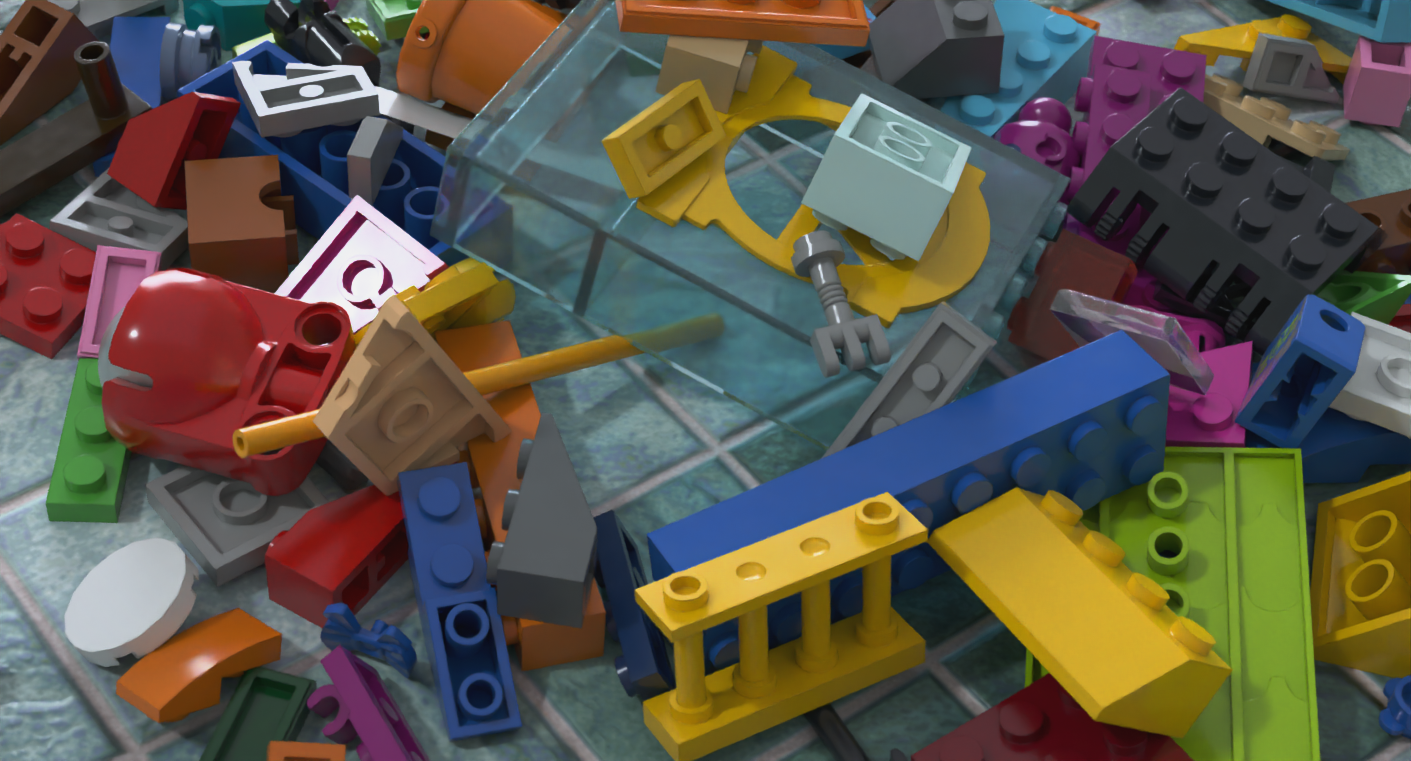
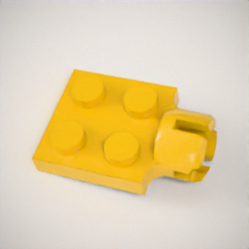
M469 257L450 266V268L441 272L427 283L422 292L413 285L395 295L433 339L435 331L504 321V317L512 313L516 300L514 284L507 278L500 282L497 280L494 273L499 269L498 262L488 257ZM371 323L354 335L356 348Z

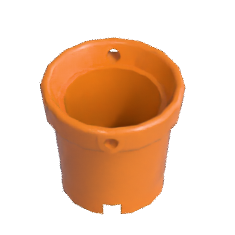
M423 0L409 26L400 51L396 70L398 89L405 94L428 103H435L438 100L445 101L509 127L529 138L531 135L536 137L551 121L567 92L561 90L567 72L573 75L577 72L584 49V37L559 24L523 0ZM423 26L427 27L430 32L427 40L423 39L419 33Z

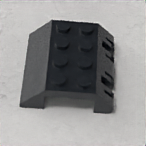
M1181 87L1110 147L1067 207V213L1087 228L1098 222L1094 232L1104 241H1109L1110 238L1122 229L1137 204L1150 212L1151 216L1131 239L1125 256L1135 264L1147 256L1169 227L1170 229L1147 258L1143 269L1185 301L1197 292L1217 263H1219L1220 266L1205 284L1193 303V307L1203 314H1207L1208 311L1218 305L1236 276L1250 285L1252 289L1240 305L1231 312L1224 330L1235 338L1238 337L1260 312L1267 300L1271 302L1270 305L1256 321L1243 343L1253 341V351L1263 357L1269 345L1306 295L1317 296L1344 269L1353 274L1384 243L1388 236L1374 223Z

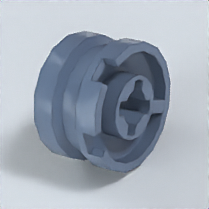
M168 23L163 34L160 53V86L165 102L178 98L177 90L221 66V40L216 26L200 25L197 30H188L185 24Z

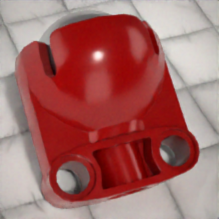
M170 268L165 271L155 272L141 282L126 306L110 322L102 337L98 353V374L103 389L102 409L105 427L118 443L133 453L154 459H165L250 483L256 491L264 495L280 496L289 494L297 489L305 480L321 454L328 438L325 436L279 448L278 450L281 451L272 455H264L267 453L264 452L242 458L234 449L233 433L238 429L320 409L356 350L350 316L342 306L334 302L318 301L308 303L225 281L219 276L194 269Z

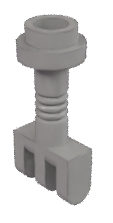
M815 231L800 237L793 244L795 253L791 257V262L797 275L802 277L811 276L829 325L814 329L810 339L822 375L828 378L840 374V364L835 351L837 349L841 350L849 371L864 369L866 363L861 343H866L870 357L876 366L889 363L891 360L890 348L878 315L855 319L845 292H843L841 280L836 270V267L845 259L841 242L837 239H832L828 231Z

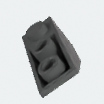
M542 413L534 440L523 438L517 462V479H522L520 490L509 488L507 491L502 514V530L508 532L505 543L498 541L492 543L487 564L486 582L487 584L497 585V615L582 628L595 577L597 526L553 415Z

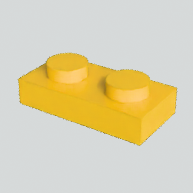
M697 79L683 82L605 137L601 142L628 198L631 199L647 196L726 137V134L701 80Z

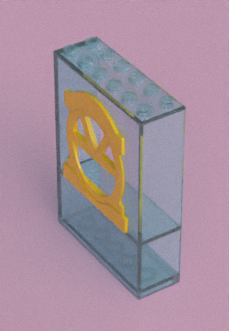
M581 0L447 148L430 231L431 236L480 263L485 262L487 266H490L502 275L605 331L624 338L629 344L826 451L831 447L942 301L997 341L1007 321L1005 316L999 314L1000 311L1004 310L1012 315L1029 284L1027 278L1023 277L1022 274L1033 279L1050 248L1048 246L1049 242L1042 239L1043 235L1053 239L1067 214L1068 205L1060 202L1071 180L1065 175L810 43L764 41L760 54L748 51V54L757 57V61L747 93L735 90L728 113L715 111L726 137L647 196L629 199L601 140L665 96L655 91L670 35L620 32L615 0ZM862 93L972 149L956 189L919 262L908 256L902 260H890L885 254L871 245L870 237L850 227L844 231L838 230L865 264H839L836 267L843 292H845L855 319L878 315L890 348L891 360L889 363L876 366L870 357L866 343H861L865 355V368L851 372L846 366L841 350L837 349L835 351L840 364V374L825 378L821 373L810 339L814 329L829 325L811 276L802 277L797 275L791 262V257L795 253L793 249L795 241L808 233L818 231L823 223L812 215V208L802 204L776 240L756 225L736 202L727 183L725 158L744 132L758 125L823 158L835 132ZM982 363L961 390H968ZM957 394L952 402L961 399L962 396Z

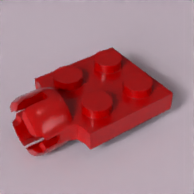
M18 213L9 221L0 224V334L52 360L83 326L96 252Z

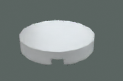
M157 537L135 541L111 553L87 574L74 591L64 615L65 635L88 662L105 667L121 665L116 658L124 657L130 653L137 659L147 655L173 636L191 613L197 594L191 588L194 579L199 580L198 568L174 541Z

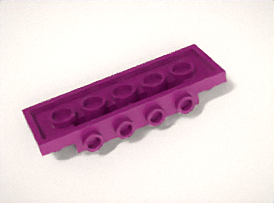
M1094 36L1090 48L1087 78H1080L1075 97L1074 111L1083 113V122L1076 121L1072 133V138L1074 139L1073 147L1081 158L1080 168L1071 166V180L1067 195L1069 202H1071L1110 147L1180 87L1201 102L1204 101L1207 55ZM1137 204L1122 229L1110 238L1109 241H1104L1095 234L1094 231L1098 222L1087 228L1066 213L1060 238V248L1069 250L1063 313L1109 326H1114L1119 311L1132 305L1147 306L1157 311L1189 317L1152 299L1157 279L1143 269L1147 258L1167 233L1169 227L1147 256L1135 264L1125 256L1131 239L1151 216V213Z

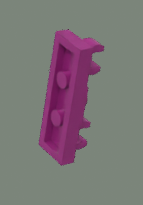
M341 645L320 661L333 684L324 685L315 690L306 704L310 710L323 718L331 715L339 707L337 717L322 729L325 737L337 744H347L359 735L362 743L356 747V752L361 761H430L374 667Z

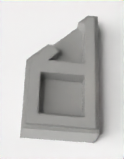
M1265 33L1258 34L1242 84L1243 86L1256 92L1337 104L1339 98L1336 88L1331 86L1322 68L1323 61L1315 45L1302 39Z

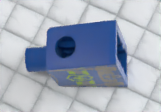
M1306 295L1265 351L1234 422L1280 448H1297L1355 374L1366 328L1364 324L1333 304L1315 295ZM1291 379H1293L1297 383L1299 388L1298 396L1287 397L1280 393L1284 380L1290 383Z

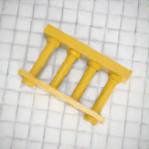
M885 492L635 589V601L669 641L674 643L676 688L643 702L644 724L674 761H693L925 663L926 641L891 607V555L928 541V529L890 493ZM862 567V612L830 625V580ZM801 592L802 637L768 650L767 605ZM738 617L740 662L705 676L703 630Z

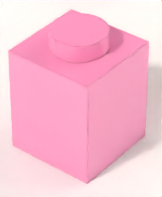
M1359 35L1343 84L1344 119L1359 121L1366 125L1380 124L1399 127L1411 95V43H1380Z

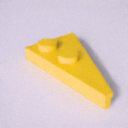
M1290 14L1181 35L1174 47L1175 50L1207 55L1206 66L1214 67L1219 55L1243 58L1240 67L1243 71H1247L1259 33L1302 39L1315 45L1323 61V70L1338 78L1342 84H1344L1352 60L1351 57L1312 33V27L1308 22Z

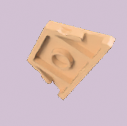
M394 294L383 303L313 420L322 433L386 496L398 491L397 476L399 472L453 464L460 460V452L457 450V446L483 433L495 443L505 438L512 431Z

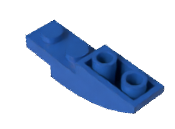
M467 462L399 472L397 486L409 545L407 556L427 655L449 742L519 730L522 727L518 702L501 615H497L495 587L491 588V584L486 582L487 563Z

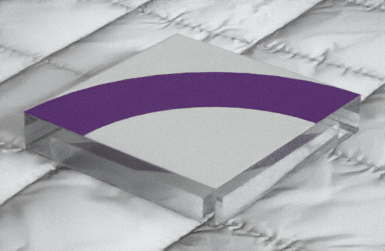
M1059 289L1050 310L1079 347L1123 330L1170 373V386L1206 396L1214 374L1175 318L1068 289Z

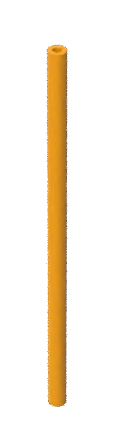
M714 309L464 372L463 374L481 395H486L723 333L727 328V319L720 309ZM320 409L235 430L233 433L234 449L240 457L245 458L325 437L313 422Z

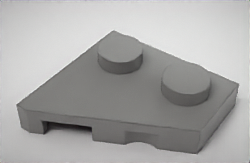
M252 61L232 62L235 84L261 138L268 136L291 137L305 129L331 124L348 126L359 122L362 118H366V116L380 115L378 92L362 66L332 65L320 67L312 64L288 63L285 68L286 76L253 74Z
M109 168L50 220V230L95 252L97 251V245L161 252V271H165L189 247L188 222L174 211L154 207L107 175Z

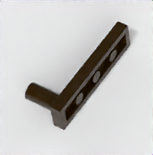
M101 41L88 42L80 46L74 53V59L89 100L0 150V217L117 149L118 142L124 133L129 119L152 110V106L121 83L108 44Z

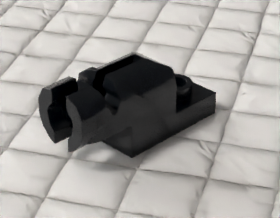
M270 0L265 9L264 22L273 33L275 42L282 50L304 64L320 67L332 65L362 66L373 86L379 87L381 73L380 58L352 32L335 10L330 11L325 0H300L298 8L290 0ZM381 114L413 135V124Z

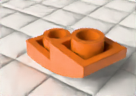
M240 608L218 614L173 636L139 660L116 681V695L158 723L181 721L188 717L189 713L220 704L222 677H240L245 670L280 660L282 634Z

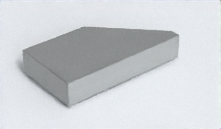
M366 116V119H363L347 154L349 198H351V201L358 195L373 206L403 137V127L387 119Z

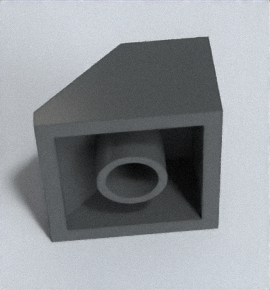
M896 0L869 24L870 33L867 40L885 101L999 93L1004 33L992 0Z

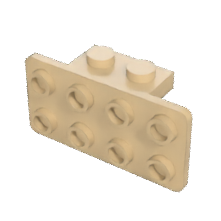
M1213 73L1212 76L1205 74L1203 103L1266 148H1268L1272 138L1311 157L1317 156L1323 160L1346 159L1350 149L1337 143L1341 136L1337 131L1315 121H1310L1309 124L1299 120L1292 121L1288 119L1292 112L1290 108L1266 97H1261L1260 100L1247 95L1243 97L1240 95L1244 88L1241 84L1216 73Z

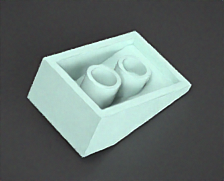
M861 93L835 132L801 203L812 208V215L821 223L842 231L850 227L870 237L871 245L881 253L901 260L908 256L919 262L956 189L972 148Z

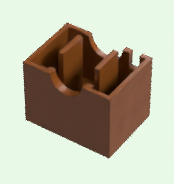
M278 155L185 161L188 243L191 268L219 276L225 281L275 294L289 277L288 265L299 264L293 195L281 196Z

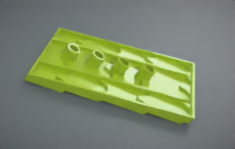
M1165 447L1163 472L1156 474L1145 484L1135 485L1098 502L1090 509L1083 510L1080 521L1090 531H1097L1118 544L1126 554L1122 562L1133 573H1140L1160 585L1170 596L1166 605L1178 617H1186L1209 632L1216 641L1212 650L1233 670L1183 739L1171 738L1194 761H1320L1301 448ZM1164 550H1170L1177 554V556L1174 558H1164L1159 553L1164 552ZM1027 648L1025 687L1049 673Z

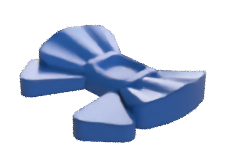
M336 603L326 607L323 616L328 618L322 628L320 638L327 648L333 651L341 645L348 651L357 650L386 661L406 679L410 676L417 662V655L411 646L412 641L396 626H388L384 621L376 620L371 630H367L360 626L346 604Z

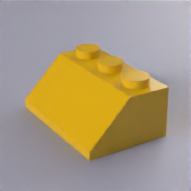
M1411 471L1318 503L1310 587L1314 660L1391 678H1404L1411 675Z

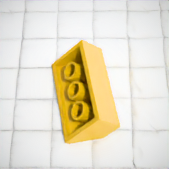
M1016 487L932 532L926 542L1095 721L1183 739L1233 671L1212 650L1216 644L1212 635L1194 621L1186 617H1178L1166 605L1170 599L1168 593L1150 578L1137 572L1133 573L1122 562L1126 556L1124 550L1105 535L1097 531H1090L1080 521L1083 511L1073 501L1056 491L1048 490L1046 495L1043 496Z

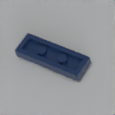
M612 509L593 517L597 526L595 579L602 589L606 587L609 600L603 602L606 611L605 625L615 642L620 641L623 655L614 659L618 677L630 698L640 695L646 701L675 689L676 682L661 630L635 601V589L648 585L638 546Z

